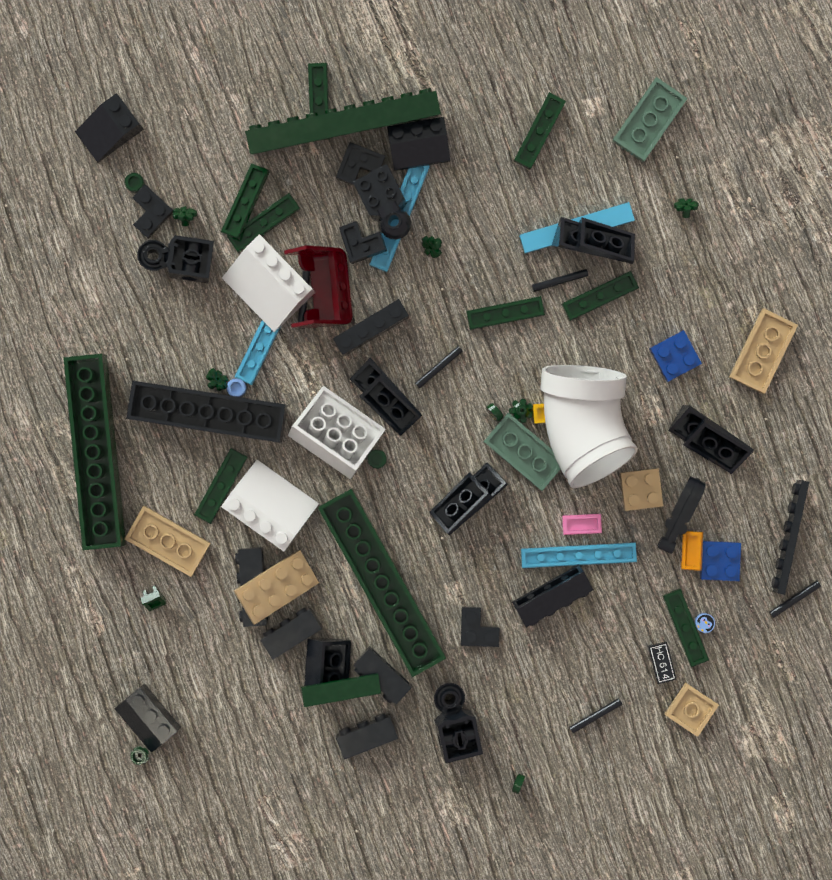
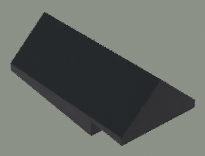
M561 217L551 246L633 264L635 234L583 217L579 222Z
M371 357L350 378L363 392L359 397L400 436L422 416Z
M682 405L668 430L683 439L685 447L730 474L754 452L753 448L690 405Z
M486 463L474 475L469 472L429 513L450 536L502 491L508 483L489 463Z

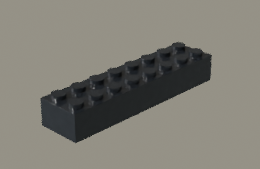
M132 380L126 419L282 443L288 405Z

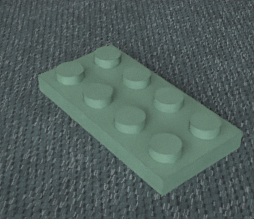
M656 77L612 142L641 162H644L688 98Z
M509 412L483 441L541 491L560 471L552 449Z

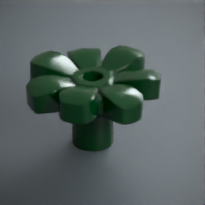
M684 198L678 199V202L674 203V208L677 211H682L683 218H689L691 210H697L699 203L691 198L686 201Z
M186 206L173 210V219L180 220L182 226H189V221H192L193 217L197 216L195 209H187Z
M433 236L422 238V247L426 248L424 253L427 256L431 255L432 258H437L442 254L439 249L442 244L440 238L435 239Z
M214 368L208 371L206 379L210 381L208 383L210 389L216 387L218 391H221L228 387L226 383L228 377L226 375L222 376V372L216 371Z
M521 399L520 403L514 400L512 402L514 408H509V413L514 414L513 417L517 420L520 419L521 423L527 421L526 417L531 418L533 416V413L529 411L533 406L531 403L526 404V399Z

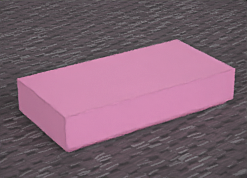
M601 514L562 516L563 535L602 533Z

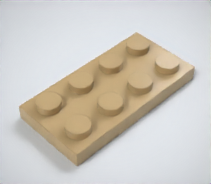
M763 308L729 378L765 394L798 325Z
M147 506L142 507L125 537L126 541L190 577L195 573L211 544Z
M297 550L234 590V593L251 622L255 625L319 582L301 550Z

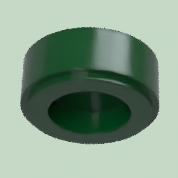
M138 173L128 174L124 182L126 188L133 193H137L145 185L143 177Z
M493 403L486 407L487 412L497 422L503 418L502 412Z
M373 450L369 453L368 463L371 467L379 469L386 464L387 457L383 451Z
M517 775L512 792L519 794L525 779L524 775Z

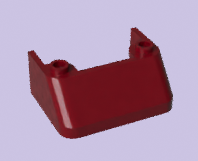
M310 245L285 250L284 255H297L301 269L310 271L311 286L316 292L313 295L314 309H308L304 314V321L291 324V328H318L351 323L353 314L345 251L341 248Z

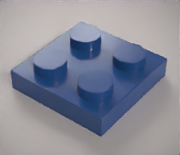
M684 330L649 348L667 382L702 364Z
M703 541L700 579L740 581L741 543Z

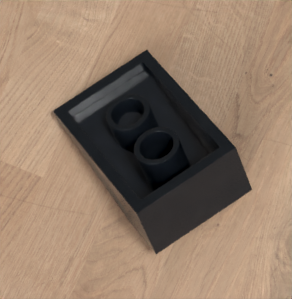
M116 93L103 102L75 133L97 163H99L144 129Z

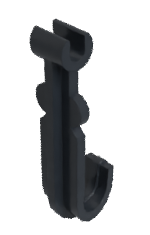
M690 476L671 513L673 518H668L665 521V526L668 530L665 536L660 538L657 548L672 554L678 535L687 532V525L685 523L690 522L705 490L706 484L700 481L699 478Z

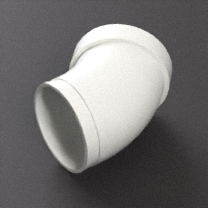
M552 365L542 368L540 389L544 392V416L547 434L556 461L572 488L587 486L610 475L633 458L638 450L625 427L621 412V398L625 397L627 379L624 373L606 368L581 365Z

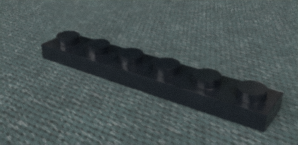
M797 480L792 487V494L794 495L792 502L788 505L789 518L788 521H785L783 528L785 536L779 546L781 554L775 565L777 573L771 583L772 592L785 595L809 487V482L804 480Z

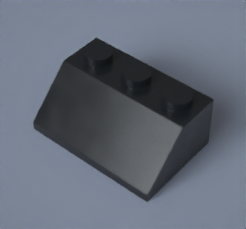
M444 117L387 126L394 171L451 161Z
M307 639L304 686L348 679L352 640Z
M145 683L115 708L151 753L181 728Z

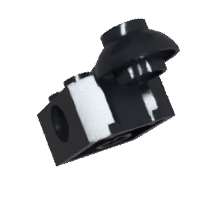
M385 164L353 181L373 221H380L381 232L387 238L395 240L406 236L411 229L410 216L403 210L407 201L388 165ZM398 219V225L390 226L392 220Z
M175 235L170 240L168 247H166L160 241L148 240L139 247L137 259L141 266L150 271H158L165 268L170 278L209 283L214 241ZM156 253L159 257L156 260H150L148 255Z
M454 683L441 685L434 695L435 706L441 711V714L434 719L445 764L483 754L476 718L471 710L462 708L465 702V693L459 685ZM447 694H453L450 700H444Z

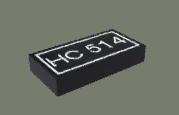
M667 642L647 646L657 684L676 680Z

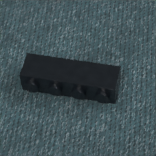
M398 299L334 337L333 340L342 355L346 356L408 319L409 315Z
M263 547L238 549V553H235L236 565H239L237 584H240V586L265 571ZM243 606L242 611H239L240 622H243V627L264 626L269 623L267 616L254 625Z
M577 565L512 601L527 628L537 624L539 620L546 616L553 615L562 607L571 605L573 601L586 597L589 592L593 591V588L582 568Z

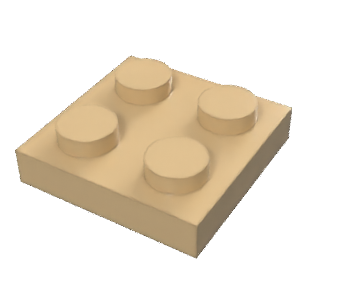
M659 468L620 473L624 511L663 506Z
M685 682L665 712V715L698 737L719 705Z

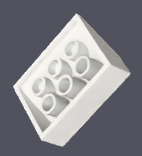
M260 234L243 250L222 277L273 332L281 327L316 293Z
M323 386L293 424L288 436L351 479L386 429Z
M256 460L221 507L279 549L286 551L319 503L262 462Z

